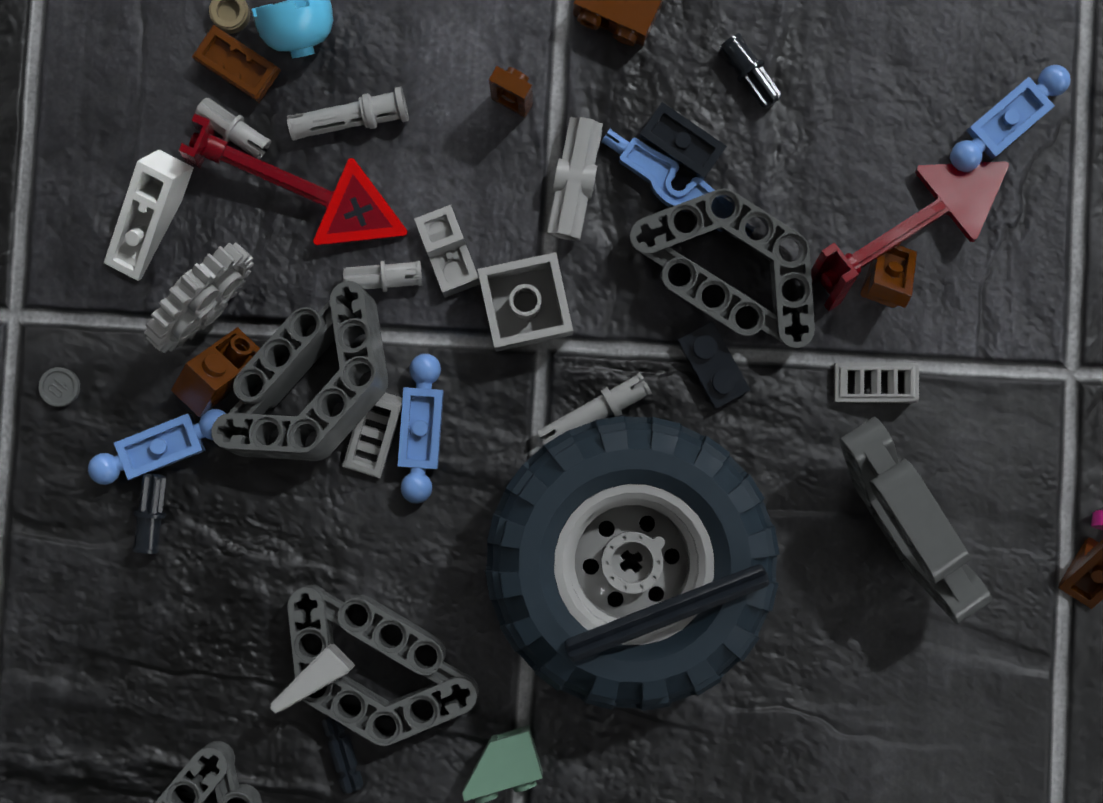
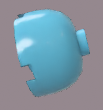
M285 0L274 5L272 3L251 9L259 36L267 46L276 51H290L292 58L315 54L313 46L326 40L331 33L333 25V11L330 0Z

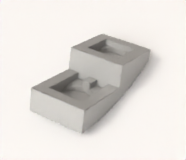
M451 205L414 218L444 298L480 285V279Z

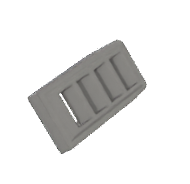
M917 362L834 363V402L916 403L919 401V363ZM848 371H855V394H848ZM864 372H871V394H864ZM881 372H887V394H881ZM898 372H904V394H898Z
M386 392L375 406L391 410L390 415L371 409L352 431L342 467L381 478L402 412V397ZM366 419L387 425L386 431L365 425ZM361 435L381 440L382 444L378 446L360 440ZM357 449L377 455V462L355 456Z
M335 644L328 645L270 704V709L274 713L287 709L348 674L355 664Z

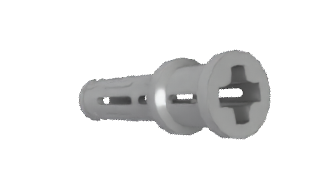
M400 86L395 87L394 92L371 97L369 93L362 94V97H359L357 102L302 114L288 115L287 124L290 136L294 141L308 136L365 125L366 128L374 129L377 128L378 123L397 119L407 122L409 121V115L403 89Z

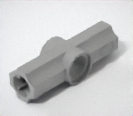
M570 117L562 159L559 158L552 191V193H555L550 211L547 235L565 240L580 241L587 202L591 200L598 167L595 165L597 151H599L603 123L584 117Z

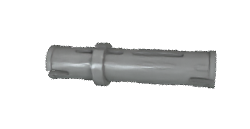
M640 372L637 373L636 376L611 390L606 387L601 390L602 395L544 428L538 429L537 432L544 445L568 430L595 420L609 418L612 415L618 417L622 415L621 410L646 396H650L652 392L644 381Z

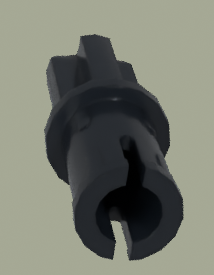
M740 33L733 35L720 46V51L724 53L739 74L737 80L739 82L744 81L763 108L772 106L782 97L781 92L762 67L765 64L764 61H758Z
M147 473L142 476L139 507L133 513L134 516H137L135 540L132 548L134 552L144 554L159 553L161 520L166 518V513L162 512L166 477L164 475Z

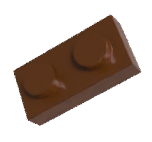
M496 65L489 78L491 99L526 118L533 105L532 84L528 83L529 78L521 71L512 67L504 70Z

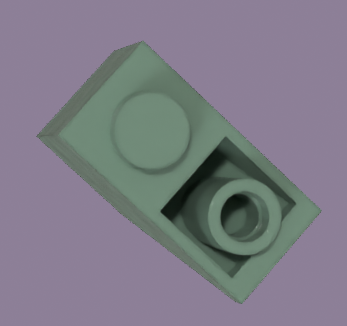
M530 725L491 736L464 786L462 793L464 802L474 799L475 803H485L496 799L499 796L498 791L513 787L514 792H521L537 785L536 780L543 778V770Z

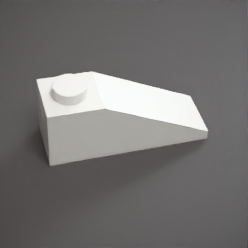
M157 150L137 161L104 260L106 265L137 281L142 279L183 200L194 167L161 150Z

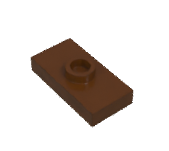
M215 25L212 26L192 56L194 61L258 103H260L281 72L279 67Z

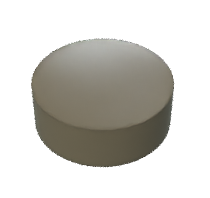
M212 0L209 6V15L212 22L225 33L240 32L250 21L251 12L245 0Z

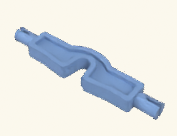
M610 128L607 135L601 141V143H604L620 154L619 163L648 182L654 195L668 207L676 206L715 191L702 178L698 177L692 178L684 190H674L671 181L679 170V164L637 138H633L628 142ZM722 196L716 197L711 205L713 214L718 218L725 219L732 213V203ZM746 223L745 231L747 236L750 237L756 227Z

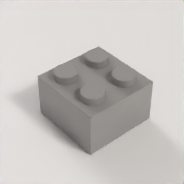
M556 252L477 269L496 352L573 335L571 317Z

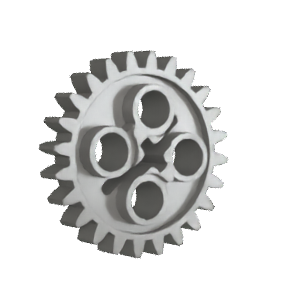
M236 242L233 245L228 243L224 248L220 246L213 256L210 253L207 254L204 261L200 265L196 263L193 269L182 275L175 285L169 289L170 295L159 302L161 307L151 314L153 319L146 324L148 328L144 332L146 339L163 353L167 350L173 351L177 345L181 347L188 338L192 340L197 331L200 329L204 330L206 326L213 323L228 306L227 302L229 299L238 294L236 290L245 284L244 278L251 273L249 269L254 265L252 262L254 258Z

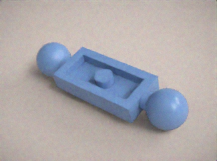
M1050 65L1039 74L1038 85L1030 77L1025 79L966 130L973 140L960 141L954 145L950 153L952 165L959 171L969 172L979 166L983 151L991 160L1000 154L1055 106L1048 99V96H1059L1069 88L1071 78L1068 70L1060 65Z
M420 354L410 363L409 371L412 379L416 382V388L403 387L397 467H410V474L406 475L402 480L401 493L407 501L415 504L426 501L432 493V482L425 475L426 469H438L444 390L432 389V383L440 376L441 366L437 358L430 354Z
M220 409L208 410L201 416L197 424H195L192 414L187 413L117 441L114 445L118 455L113 456L109 453H100L94 456L88 465L89 476L94 482L107 485L113 483L119 477L120 471L124 470L127 479L133 480L144 474L206 451L201 439L206 437L213 440L211 432L213 423L218 417L227 413Z

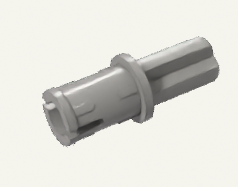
M204 98L196 108L195 114L209 119L214 130L223 136V140L231 141L252 157L261 159L265 154V151L262 149L264 147L266 149L269 148L271 144L269 138L264 137L244 123L243 116H234L212 99Z
M384 260L381 261V265L346 267L343 270V282L353 281L363 289L383 288V292H387L389 287L423 286L420 261L385 264Z

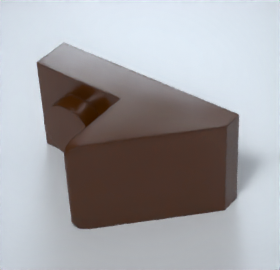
M897 245L872 261L860 295L892 308L897 306L906 308L912 297L917 251Z
M1091 537L1083 543L1058 586L1060 590L1090 609H1093L1103 600V539L1098 542Z

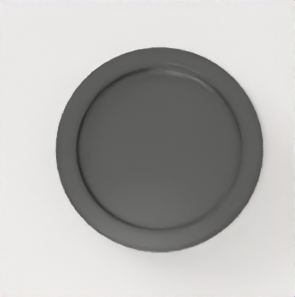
M51 368L42 375L39 381L40 396L46 403L52 406L64 407L70 405L76 400L80 392L78 377L74 372L66 368Z

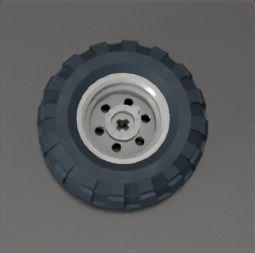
M619 416L595 420L568 430L546 443L520 467L507 485L493 514L487 539L485 572L489 598L496 612L500 629L514 652H517L534 670V674L557 691L559 689L580 698L586 704L610 710L618 707L638 708L641 711L670 707L671 703L691 695L699 696L722 682L721 678L737 662L745 660L760 639L758 635L767 614L773 610L779 584L776 582L777 555L780 553L776 529L771 523L763 501L765 498L751 475L747 474L730 456V452L708 436L692 431L680 425V423L655 417ZM644 516H651L655 522L653 530L649 532L643 531L639 525L640 519ZM603 521H610L614 525V533L609 537L602 536L599 532V525ZM673 548L679 552V560L675 564H668L664 559V554L668 549ZM627 550L631 554L639 552L641 556L640 559L636 560L640 566L634 571L630 567L624 569L620 567V563L624 561L620 556ZM594 559L598 562L599 569L595 574L585 573L583 570L585 560ZM756 564H761L767 572L769 585L765 588L582 660L573 662L569 658L565 641L570 637ZM652 587H661L664 592L663 598L658 602L651 601L648 597L649 590ZM615 591L623 595V603L618 607L609 605L607 600L609 594Z

